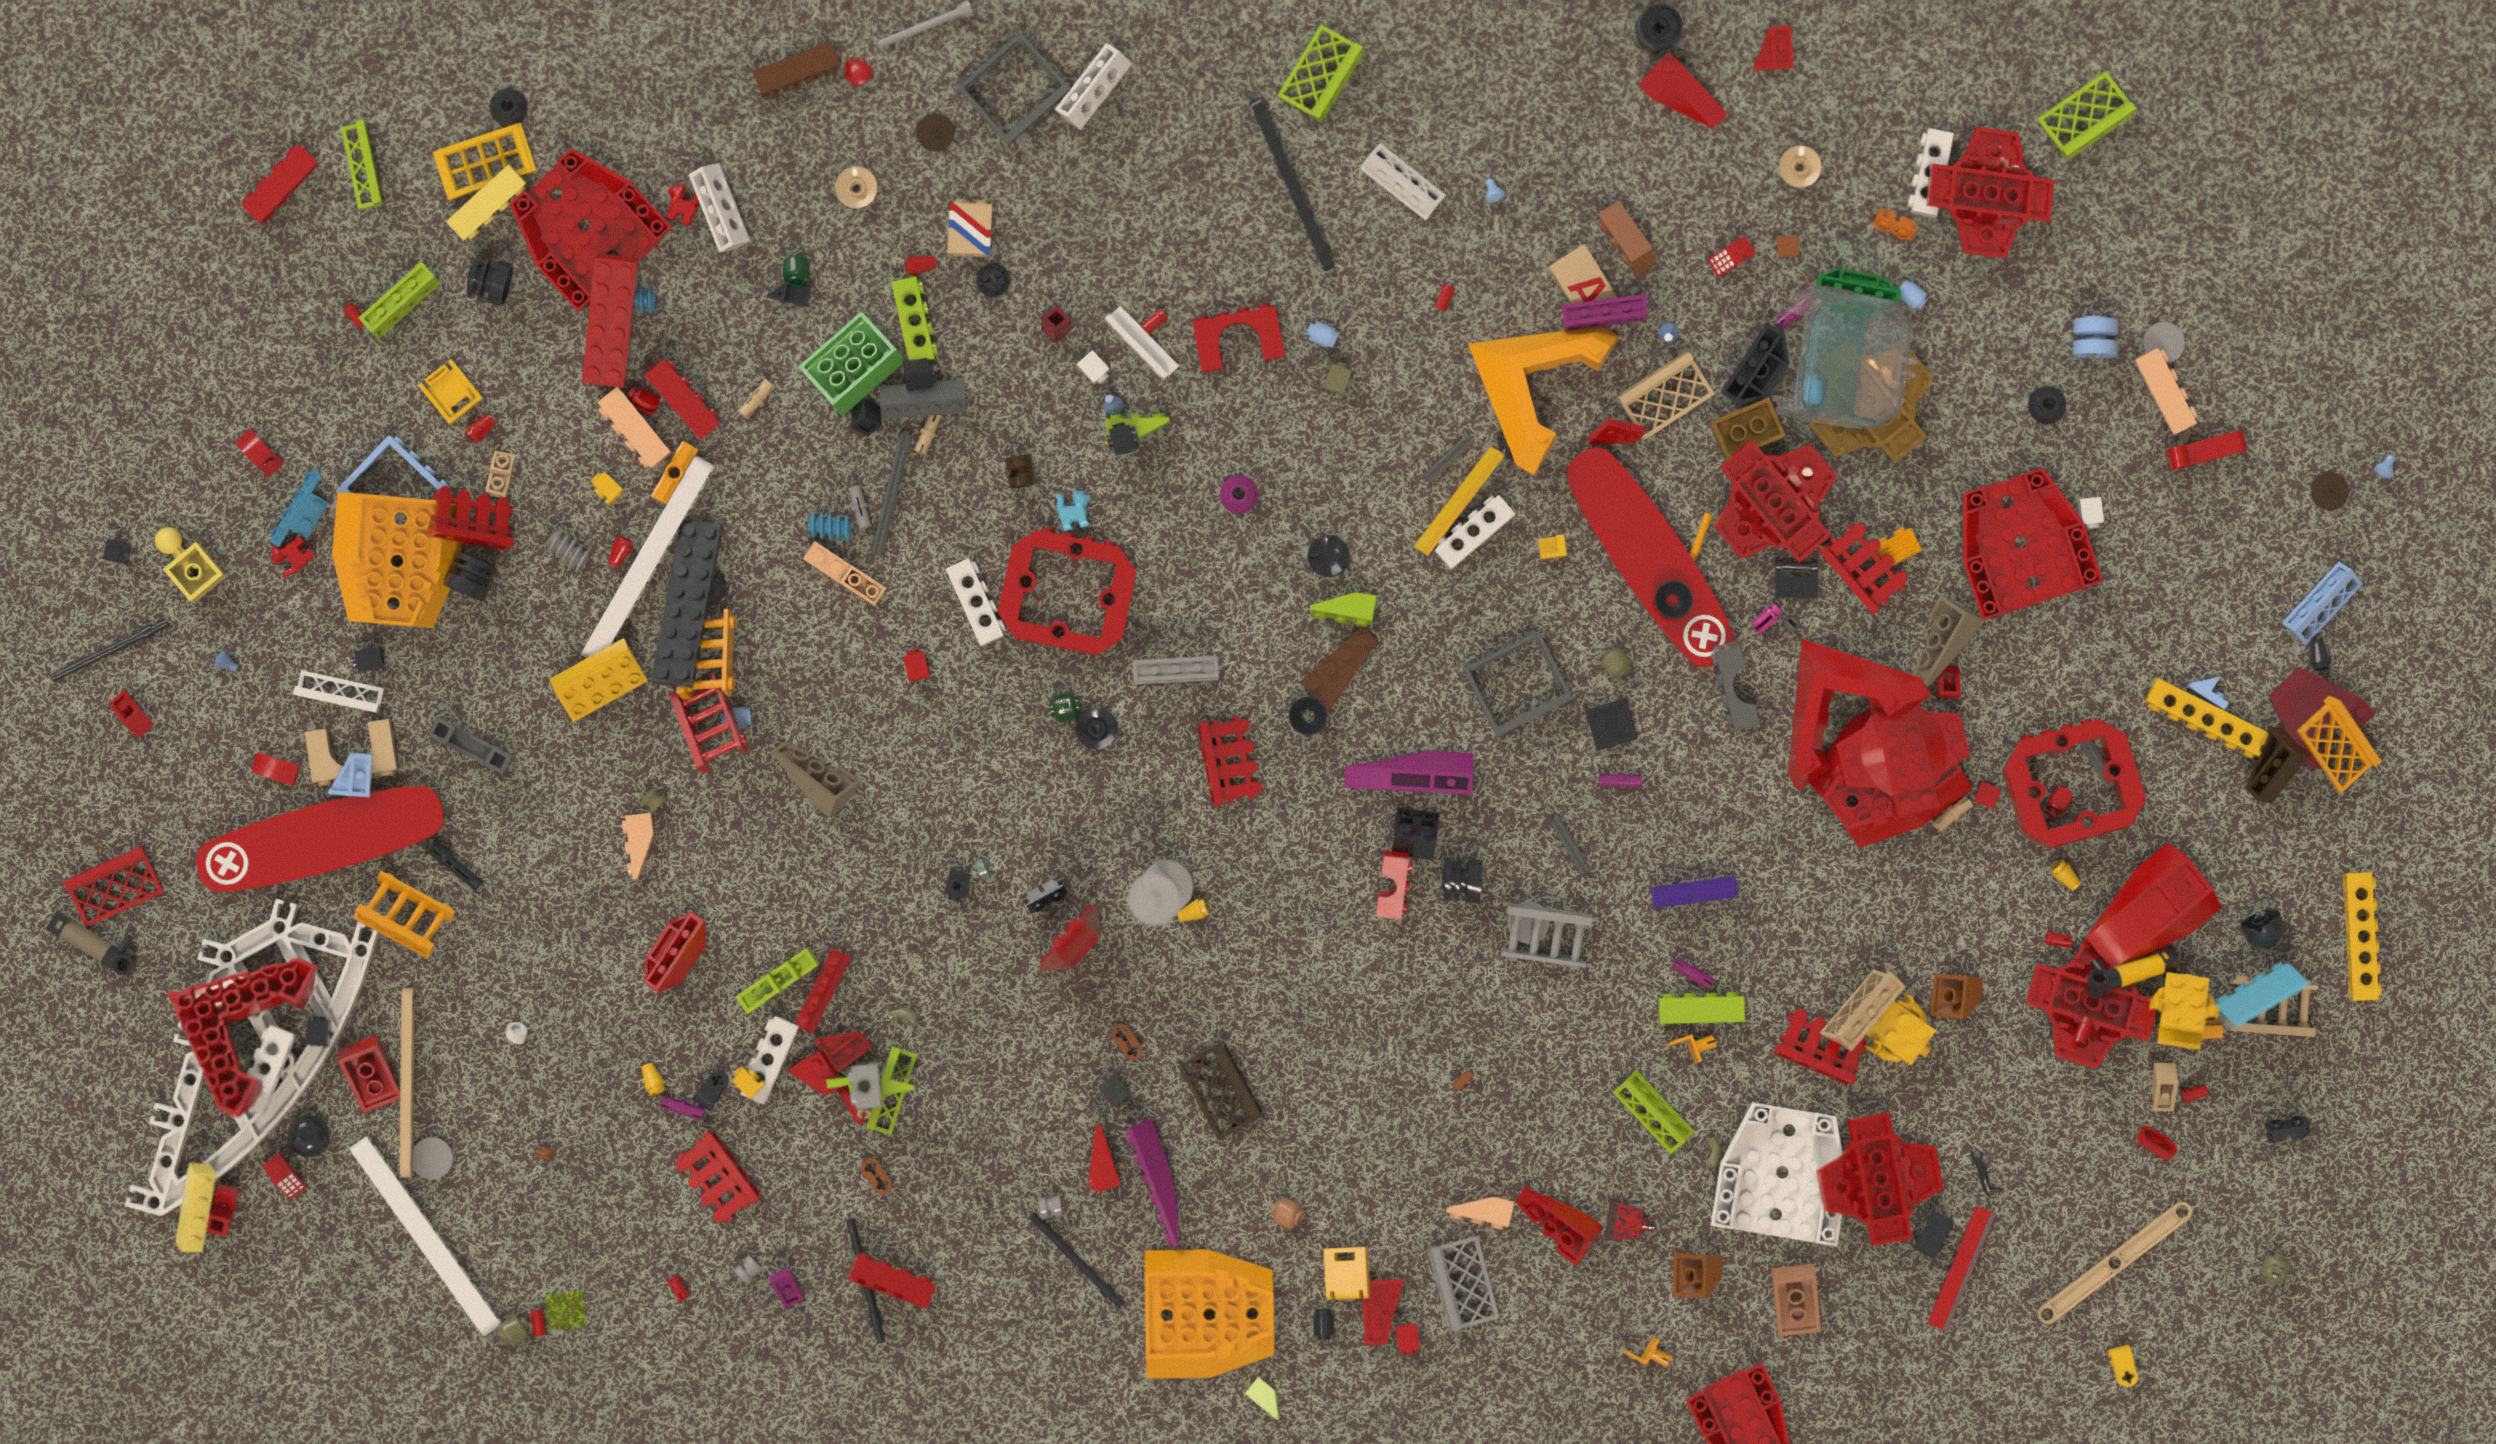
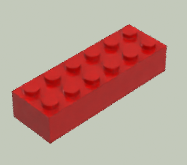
M599 253L595 257L582 382L621 388H624L627 384L640 259Z

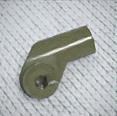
M905 1006L888 1011L890 1021L902 1018L912 1027L919 1023V1015L909 1007Z
M1713 1136L1706 1140L1711 1153L1705 1159V1164L1710 1169L1718 1167L1723 1156V1150L1716 1136Z

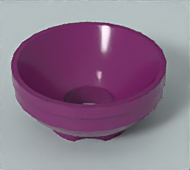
M1242 475L1228 478L1220 489L1222 505L1228 511L1235 514L1248 512L1254 507L1258 499L1255 483ZM1241 487L1244 489L1245 496L1243 499L1237 500L1233 497L1232 492L1235 488Z

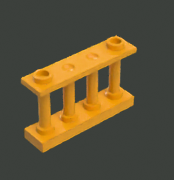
M724 609L723 619H708L705 624V628L723 627V639L702 640L701 649L723 647V659L699 660L697 669L722 667V679L695 681L694 688L677 687V694L682 699H691V692L694 689L722 688V691L727 696H732V689L735 688V679L733 677L734 628L737 627L736 616L729 609Z
M380 871L377 883L381 886L368 906L358 905L354 919L429 959L435 945L431 941L444 919L450 923L452 922L455 910L450 905L440 903L399 881L393 874ZM389 889L399 894V897L387 916H382L375 909ZM408 899L418 906L407 924L401 926L395 923L394 919ZM426 909L437 916L425 935L419 936L412 930Z

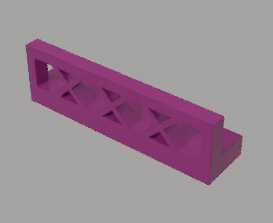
M1646 294L1561 306L1564 331L1648 320Z

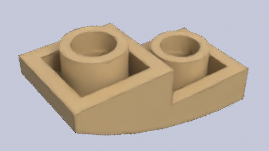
M495 450L485 494L506 498L516 455Z

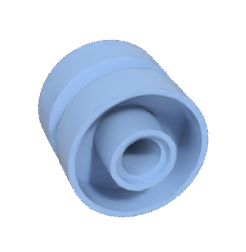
M2086 316L2085 318L2074 319L2073 334L2083 336L2085 339L2073 341V356L2090 358L2093 353H2096V358L2118 356V342L2106 339V337L2118 334V319L2107 318L2106 316Z

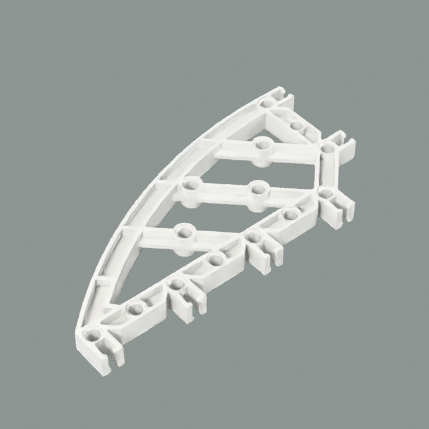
M276 899L269 921L226 945L203 939L202 945L205 948H208L209 945L218 948L216 959L205 957L206 955L203 952H199L198 960L219 965V968L210 972L207 983L248 971L243 961L277 943L287 962L291 959L300 958L313 964L303 945L347 958L332 998L319 973L316 972L313 993L308 1001L316 1016H324L326 1021H332L330 1047L307 1045L298 1061L296 1056L290 1051L288 1056L290 1064L287 1068H283L281 1073L283 1082L273 1094L266 1114L256 1113L249 1109L240 1118L234 1117L241 1130L202 1163L211 1165L216 1173L215 1182L254 1150L280 1123L323 1066L355 1006L370 966L379 932L373 930L369 943L361 941L362 930L366 925L358 922L351 943L347 935L301 922L293 926L299 905L291 903L290 907L292 908L288 918H280L281 905L285 901ZM282 921L285 924V930L279 934L275 926L278 922ZM320 933L326 936V942L323 945H319L316 942V937ZM360 945H364L367 948V953L363 957L357 954V948ZM225 951L232 953V960L228 963L223 960ZM269 1009L260 1012L258 1015L248 1016L260 1040L265 1028L269 1029L270 1025L278 1027ZM179 1022L177 1027L184 1030ZM175 1034L173 1042L190 1046L188 1040L181 1039L179 1034ZM272 1043L269 1045L268 1050L270 1054L275 1055L278 1053L279 1048L276 1043ZM193 1051L185 1056L173 1100L178 1108L155 1103L153 1109L159 1112L160 1109L170 1112L168 1122L157 1121L158 1118H155V1116L150 1118L149 1124L171 1130V1132L161 1137L149 1178L153 1190L131 1185L129 1189L131 1193H136L137 1191L145 1194L146 1198L144 1199V1204L133 1203V1200L127 1198L125 1203L127 1207L164 1216L182 1205L187 1174L180 1178L177 1169L204 1081V1074ZM191 1073L196 1076V1082L192 1086L187 1083V1076ZM178 1114L184 1117V1123L180 1127L174 1121ZM166 1155L172 1159L170 1167L163 1165L162 1160ZM154 1196L160 1200L158 1208H153L150 1204Z

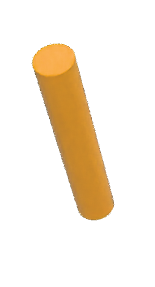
M1705 513L1690 551V556L1694 562L1697 560L1713 516Z

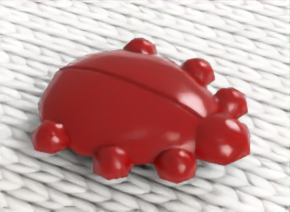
M855 57L854 61L846 59V67L842 69L843 72H846L844 79L851 82V87L867 83L874 70L873 67L867 65L866 60L860 62L858 57Z

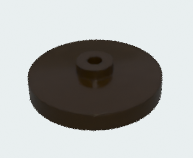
M929 114L922 118L917 126V139L921 146L929 151H942L953 141V124L944 115Z
M2324 473L2313 481L2310 490L2311 498L2323 510H2336L2346 503L2349 496V487L2345 479L2340 475Z

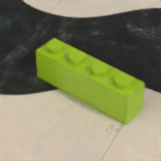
M1726 992V997H1718V993H1705V997H1697V993H1684V998H1675V994H1663V998H1658L1659 1024L1745 1022L1744 996H1739V992Z

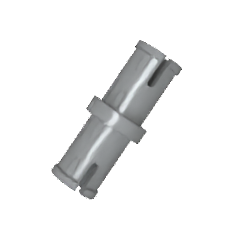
M861 485L848 488L853 507H851L852 512L855 511L859 530L871 527L867 511L869 506L868 503H865ZM857 498L859 499L863 516H861Z

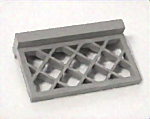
M1478 1236L1427 1249L1448 1331L1460 1330L1499 1318ZM1474 1241L1476 1250L1471 1257L1462 1250L1466 1243ZM1452 1248L1457 1251L1452 1262L1445 1259L1443 1249ZM1460 1254L1470 1259L1465 1270L1455 1265ZM1473 1261L1481 1267L1478 1277L1467 1272ZM1453 1267L1463 1272L1457 1283L1451 1280L1449 1276ZM1465 1275L1476 1280L1470 1290L1460 1285ZM1478 1282L1485 1285L1487 1289L1483 1298L1473 1293ZM1458 1287L1468 1293L1463 1304L1455 1298ZM1471 1295L1481 1300L1476 1311L1466 1306ZM1484 1303L1491 1306L1492 1316L1484 1317L1479 1314ZM1465 1308L1474 1315L1470 1322L1462 1324L1460 1314Z

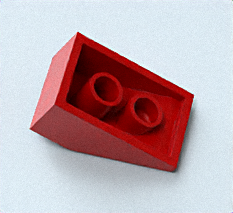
M377 1034L338 1049V1063L363 1113L400 1099L401 1090L387 1053Z
M1101 1124L1096 1125L1089 1171L1090 1177H1087L1090 1189H1095L1096 1193L1121 1185Z

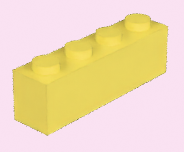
M509 163L446 222L463 240L467 237L471 240L479 232L477 228L482 223L486 226L495 218L493 213L496 210H504L510 203L508 199L513 195L517 197L526 189L524 187L526 181Z
M189 1163L175 1240L181 1252H202L216 1178V1173L210 1164Z

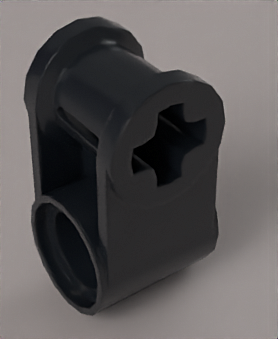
M722 1070L712 1072L692 1100L708 1111H711L729 1083L728 1074ZM721 1075L723 1084L715 1085L716 1080L714 1076L718 1077Z

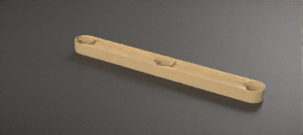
M414 988L402 989L401 1178H412L415 1000H412V996L415 995Z
M2178 1202L2043 1304L2038 1309V1319L2045 1324L2055 1322L2186 1222L2192 1215L2191 1206L2185 1202ZM2181 1205L2185 1206L2188 1210L2187 1215L2183 1218L2176 1214L2177 1208ZM2112 1257H2118L2120 1260V1266L2117 1269H2112L2109 1266V1260ZM2049 1308L2052 1310L2053 1316L2050 1320L2042 1318L2041 1313L2043 1309Z

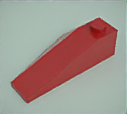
M1670 53L1638 85L1653 101L1661 103L1712 129L1728 114Z
M1527 1187L1522 1189L1516 1201L1532 1222H1539L1543 1226L1544 1232L1542 1234L1546 1238L1551 1236L1558 1244L1555 1249L1559 1254L1576 1266L1590 1250L1604 1227L1588 1214Z

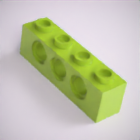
M915 276L891 282L908 359L928 358V362L935 361L934 355H938L936 343H931L930 339L933 329L931 322H927L925 314H929L926 301L922 302L920 295L924 293L922 281L917 282ZM909 295L917 298L916 303L912 306L905 303V299ZM919 316L921 323L918 326H912L910 324L911 317ZM923 336L926 339L925 345L921 347L914 344L915 338Z

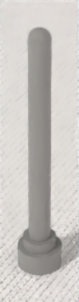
M969 0L960 2L961 5H958L957 9L880 39L877 42L878 47H886L960 16L962 18L973 16L974 13Z

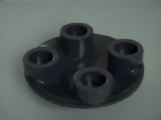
M1335 535L1319 537L1309 547V565L1320 576H1337L1349 564V549L1345 542Z

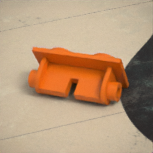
M1879 208L1872 225L1880 231L1896 235L1899 239L1911 241L1918 224L1904 216H1901L1898 222L1895 220L1896 213L1885 208L1883 210Z

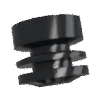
M1656 4L1650 6L1638 17L1635 23L1634 34L1637 42L1644 49L1651 52H1661L1671 47L1680 38L1683 31V21L1681 15L1674 7L1667 4ZM1656 24L1659 28H1662L1659 34L1652 29Z
M477 255L468 273L467 298L473 299L477 293V300L482 301L485 294L488 293V303L503 307L513 277V264L499 260L493 269L491 258L488 257L484 263V257Z
M457 552L455 557L464 562L462 565L456 562L452 563L454 567L460 570L459 574L449 572L444 586L485 602L490 589L484 586L482 582L483 580L493 582L494 578L487 576L486 573L489 571L497 574L498 569L489 561L470 553Z
M1446 857L1441 880L1443 901H1449L1450 892H1454V902H1458L1460 893H1464L1466 903L1480 904L1483 860L1469 859L1466 868H1462L1461 858H1457L1456 867H1452V857Z

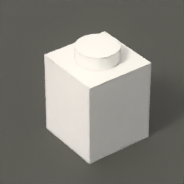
M1093 350L1077 363V367L1094 385L1097 382L1099 384L1103 383L1109 377L1107 373L1110 369Z
M2101 497L2078 500L2079 516L2083 520L2086 529L2099 528V524L2104 522Z

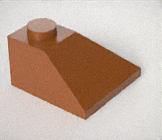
M1934 973L1930 1016L1966 1019L1981 1001L1983 979Z
M1674 1254L1673 1296L1709 1298L1722 1278L1723 1256Z

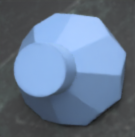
M1494 179L1486 181L1488 187L1486 201L1488 203L1497 202L1505 197V192L1495 185Z
M2387 455L2385 461L2375 466V473L2383 478L2391 479L2393 477L2392 464L2395 457Z

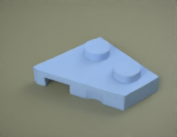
M351 753L329 789L328 794L370 797L373 754Z

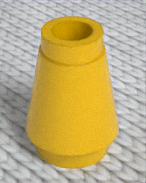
M2061 859L2050 870L2053 873V877L2072 891L2081 884L2068 861L2065 862Z
M1199 898L1179 909L1177 913L1180 922L1204 919L1210 914L1206 900H1200Z
M648 1063L641 1067L646 1092H649L650 1096L657 1095L666 1090L664 1086L666 1083L653 1063Z

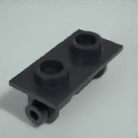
M1053 878L1042 884L1045 890L1043 893L1040 892L1038 887L1025 893L1026 896L1022 899L1030 913L1039 912L1045 908V905L1060 901L1064 895L1068 894L1060 878Z
M2293 1116L2291 1119L2283 1121L2275 1119L2270 1121V1123L2264 1124L2268 1132L2266 1133L2267 1141H2272V1143L2287 1140L2286 1133L2289 1132L2291 1139L2306 1137V1135L2310 1134L2309 1127H2311L2307 1118L2302 1116Z

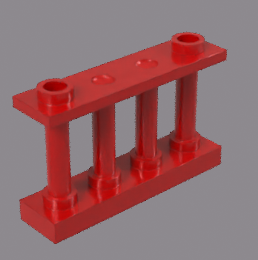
M715 673L710 674L712 680L722 679ZM722 688L699 690L691 694V699H682L677 694V691L669 694L695 766L703 774L711 771L709 763L711 759L736 747L745 754L749 752L746 746L749 744L748 739L741 732L729 698L722 691ZM717 692L720 703L695 715L690 714L688 710L690 704ZM724 710L727 721L702 733L696 731L695 726L698 722ZM731 729L734 737L733 740L708 752L704 751L702 744H704L705 740Z

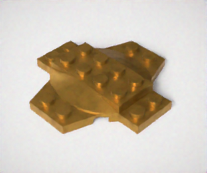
M1847 339L1814 366L1827 381L1826 398L1808 426L1834 458L1863 447L1881 448L1893 464H1895L1927 438L1926 434L1915 422L1917 403L1934 377L1907 345L1873 357L1861 355Z

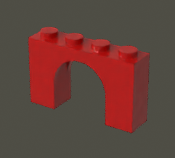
M1270 303L1259 305L1258 309L1251 311L1250 308L1238 309L1236 314L1229 315V312H1221L1216 314L1217 317L1208 319V316L1197 317L1195 322H1192L1202 374L1223 370L1218 346L1219 338L1226 328L1235 324H1244L1255 330L1260 339L1264 361L1285 358L1276 307L1270 306Z

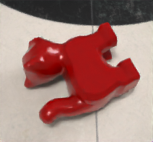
M683 183L675 184L668 188L671 201L665 218L675 221L677 215H682L683 218L679 222L691 227L693 218L698 212L700 202L696 192H694L693 201L683 200L686 186Z
M299 535L283 547L273 546L271 548L270 557L272 563L277 565L288 558L292 565L291 568L283 572L282 576L284 579L303 569L316 556L310 548L306 552L301 551V547L306 543Z

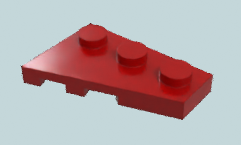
M1404 1279L1369 1281L1370 1298H1364L1362 1290L1365 1345H1382L1387 1343Z

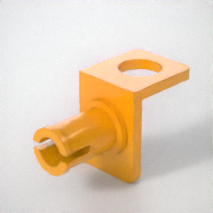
M1712 1034L1696 1041L1693 1035H1688L1666 1043L1667 1047L1686 1040L1694 1064L1702 1062L1701 1052L1717 1047L1716 1042L1707 1044V1042L1715 1040Z
M1655 1336L1650 1340L1641 1358L1624 1348L1622 1349V1352L1645 1365L1652 1359L1666 1368L1670 1363L1662 1358L1669 1361L1672 1360V1355L1657 1348L1660 1339Z

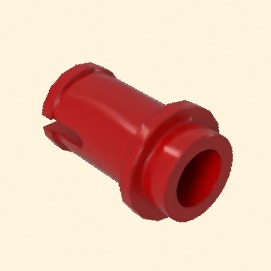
M1444 284L1443 287H1440L1441 292L1433 307L1446 312L1452 296L1456 294V288Z
M351 302L343 309L344 316H348L357 329L360 330L364 325L359 320L362 313L357 309L358 305H354Z
M1161 309L1158 312L1156 310L1155 314L1142 323L1141 326L1150 335L1160 325L1166 324L1165 321L1168 318Z
M2054 930L2046 932L2044 942L2049 947L2055 945L2070 949L2072 946V941L2070 940H2073V936L2055 933Z
M2082 1017L2081 1020H2078L2079 1025L2073 1042L2086 1045L2090 1030L2094 1028V1021L2092 1019Z
M2205 1083L2188 1089L2184 1087L2180 1091L2182 1102H2187L2188 1104L2193 1100L2209 1096Z
M676 1274L666 1281L668 1282L667 1287H671L679 1303L683 1299L685 1300L690 1297V1294L681 1281L682 1277Z
M543 1309L530 1311L529 1318L532 1321L533 1337L547 1335L544 1321L546 1313H543Z

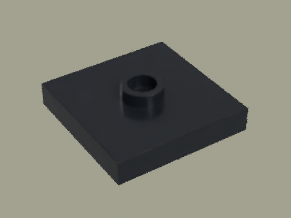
M1626 698L1585 710L1597 751L1638 739Z

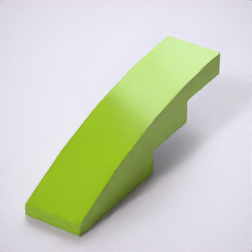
M807 947L741 992L736 998L745 1012L749 1014L819 966L820 962L811 949Z
M849 1077L826 1080L828 1089L849 1085L850 1093L854 1092V1085L849 1083ZM880 1078L882 1096L916 1090L915 1085ZM864 1080L860 1083L859 1088L861 1091L870 1090L871 1084Z

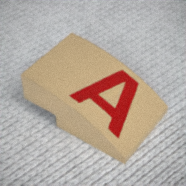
M1585 244L1548 267V270L1570 304L1617 298Z

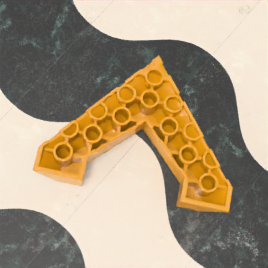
M1603 326L1468 344L1517 467L1535 476L1556 442V433L1540 425L1537 421L1525 375L1542 369L1544 371L1560 367V365L1571 362L1572 364L1582 362L1599 372L1620 338L1619 335Z

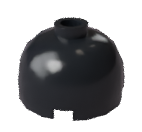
M2276 909L2265 910L2266 914L2255 918V913L2241 922L2242 927L2240 928L2248 943L2266 949L2276 945V942L2280 940L2284 933L2283 919L2280 912Z
M302 1116L296 1119L288 1130L290 1148L297 1155L304 1158L316 1157L322 1154L330 1142L328 1125L316 1116Z

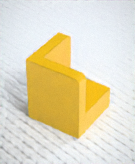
M1556 535L1555 537L1538 540L1540 560L1567 556L1564 535Z

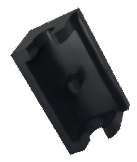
M1933 1211L1913 1248L1935 1260L1955 1222Z

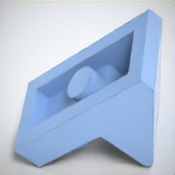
M2220 677L2190 683L2186 687L2222 710H2225L2229 704L2225 700V695L2218 691L2212 692Z

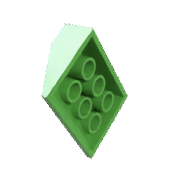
M861 311L798 367L839 414L843 416L902 365V361H905V359Z

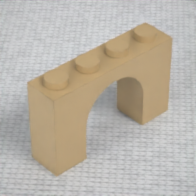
M384 719L368 722L371 741L370 754H373L371 778L376 773H381V776L394 775V771L399 770L392 721ZM321 729L305 732L312 782L318 783V786L331 785V781L337 778L343 766L333 757L329 730Z

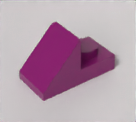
M788 1268L769 1276L770 1283L784 1308L804 1300L793 1273Z

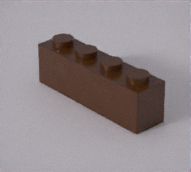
M829 41L752 72L761 96H766L769 99L779 95L778 91L783 89L791 91L798 88V84L804 81L807 84L818 80L817 76L836 74L838 72L837 69L841 68L832 42Z

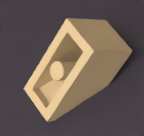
M2154 1063L2152 1074L2153 1111H2174L2178 1087L2175 1063Z

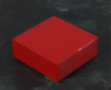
M1981 782L1973 802L1994 809L2001 789Z

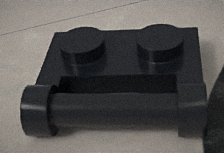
M1775 560L1774 598L1817 599L1818 560L1800 563ZM1782 570L1811 571V577L1782 576Z

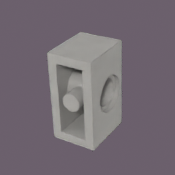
M879 1064L852 1066V1071H848L849 1083L854 1085V1092H851L852 1105H856V1109L882 1107ZM864 1080L871 1084V1089L867 1093L861 1092L859 1088L860 1083Z

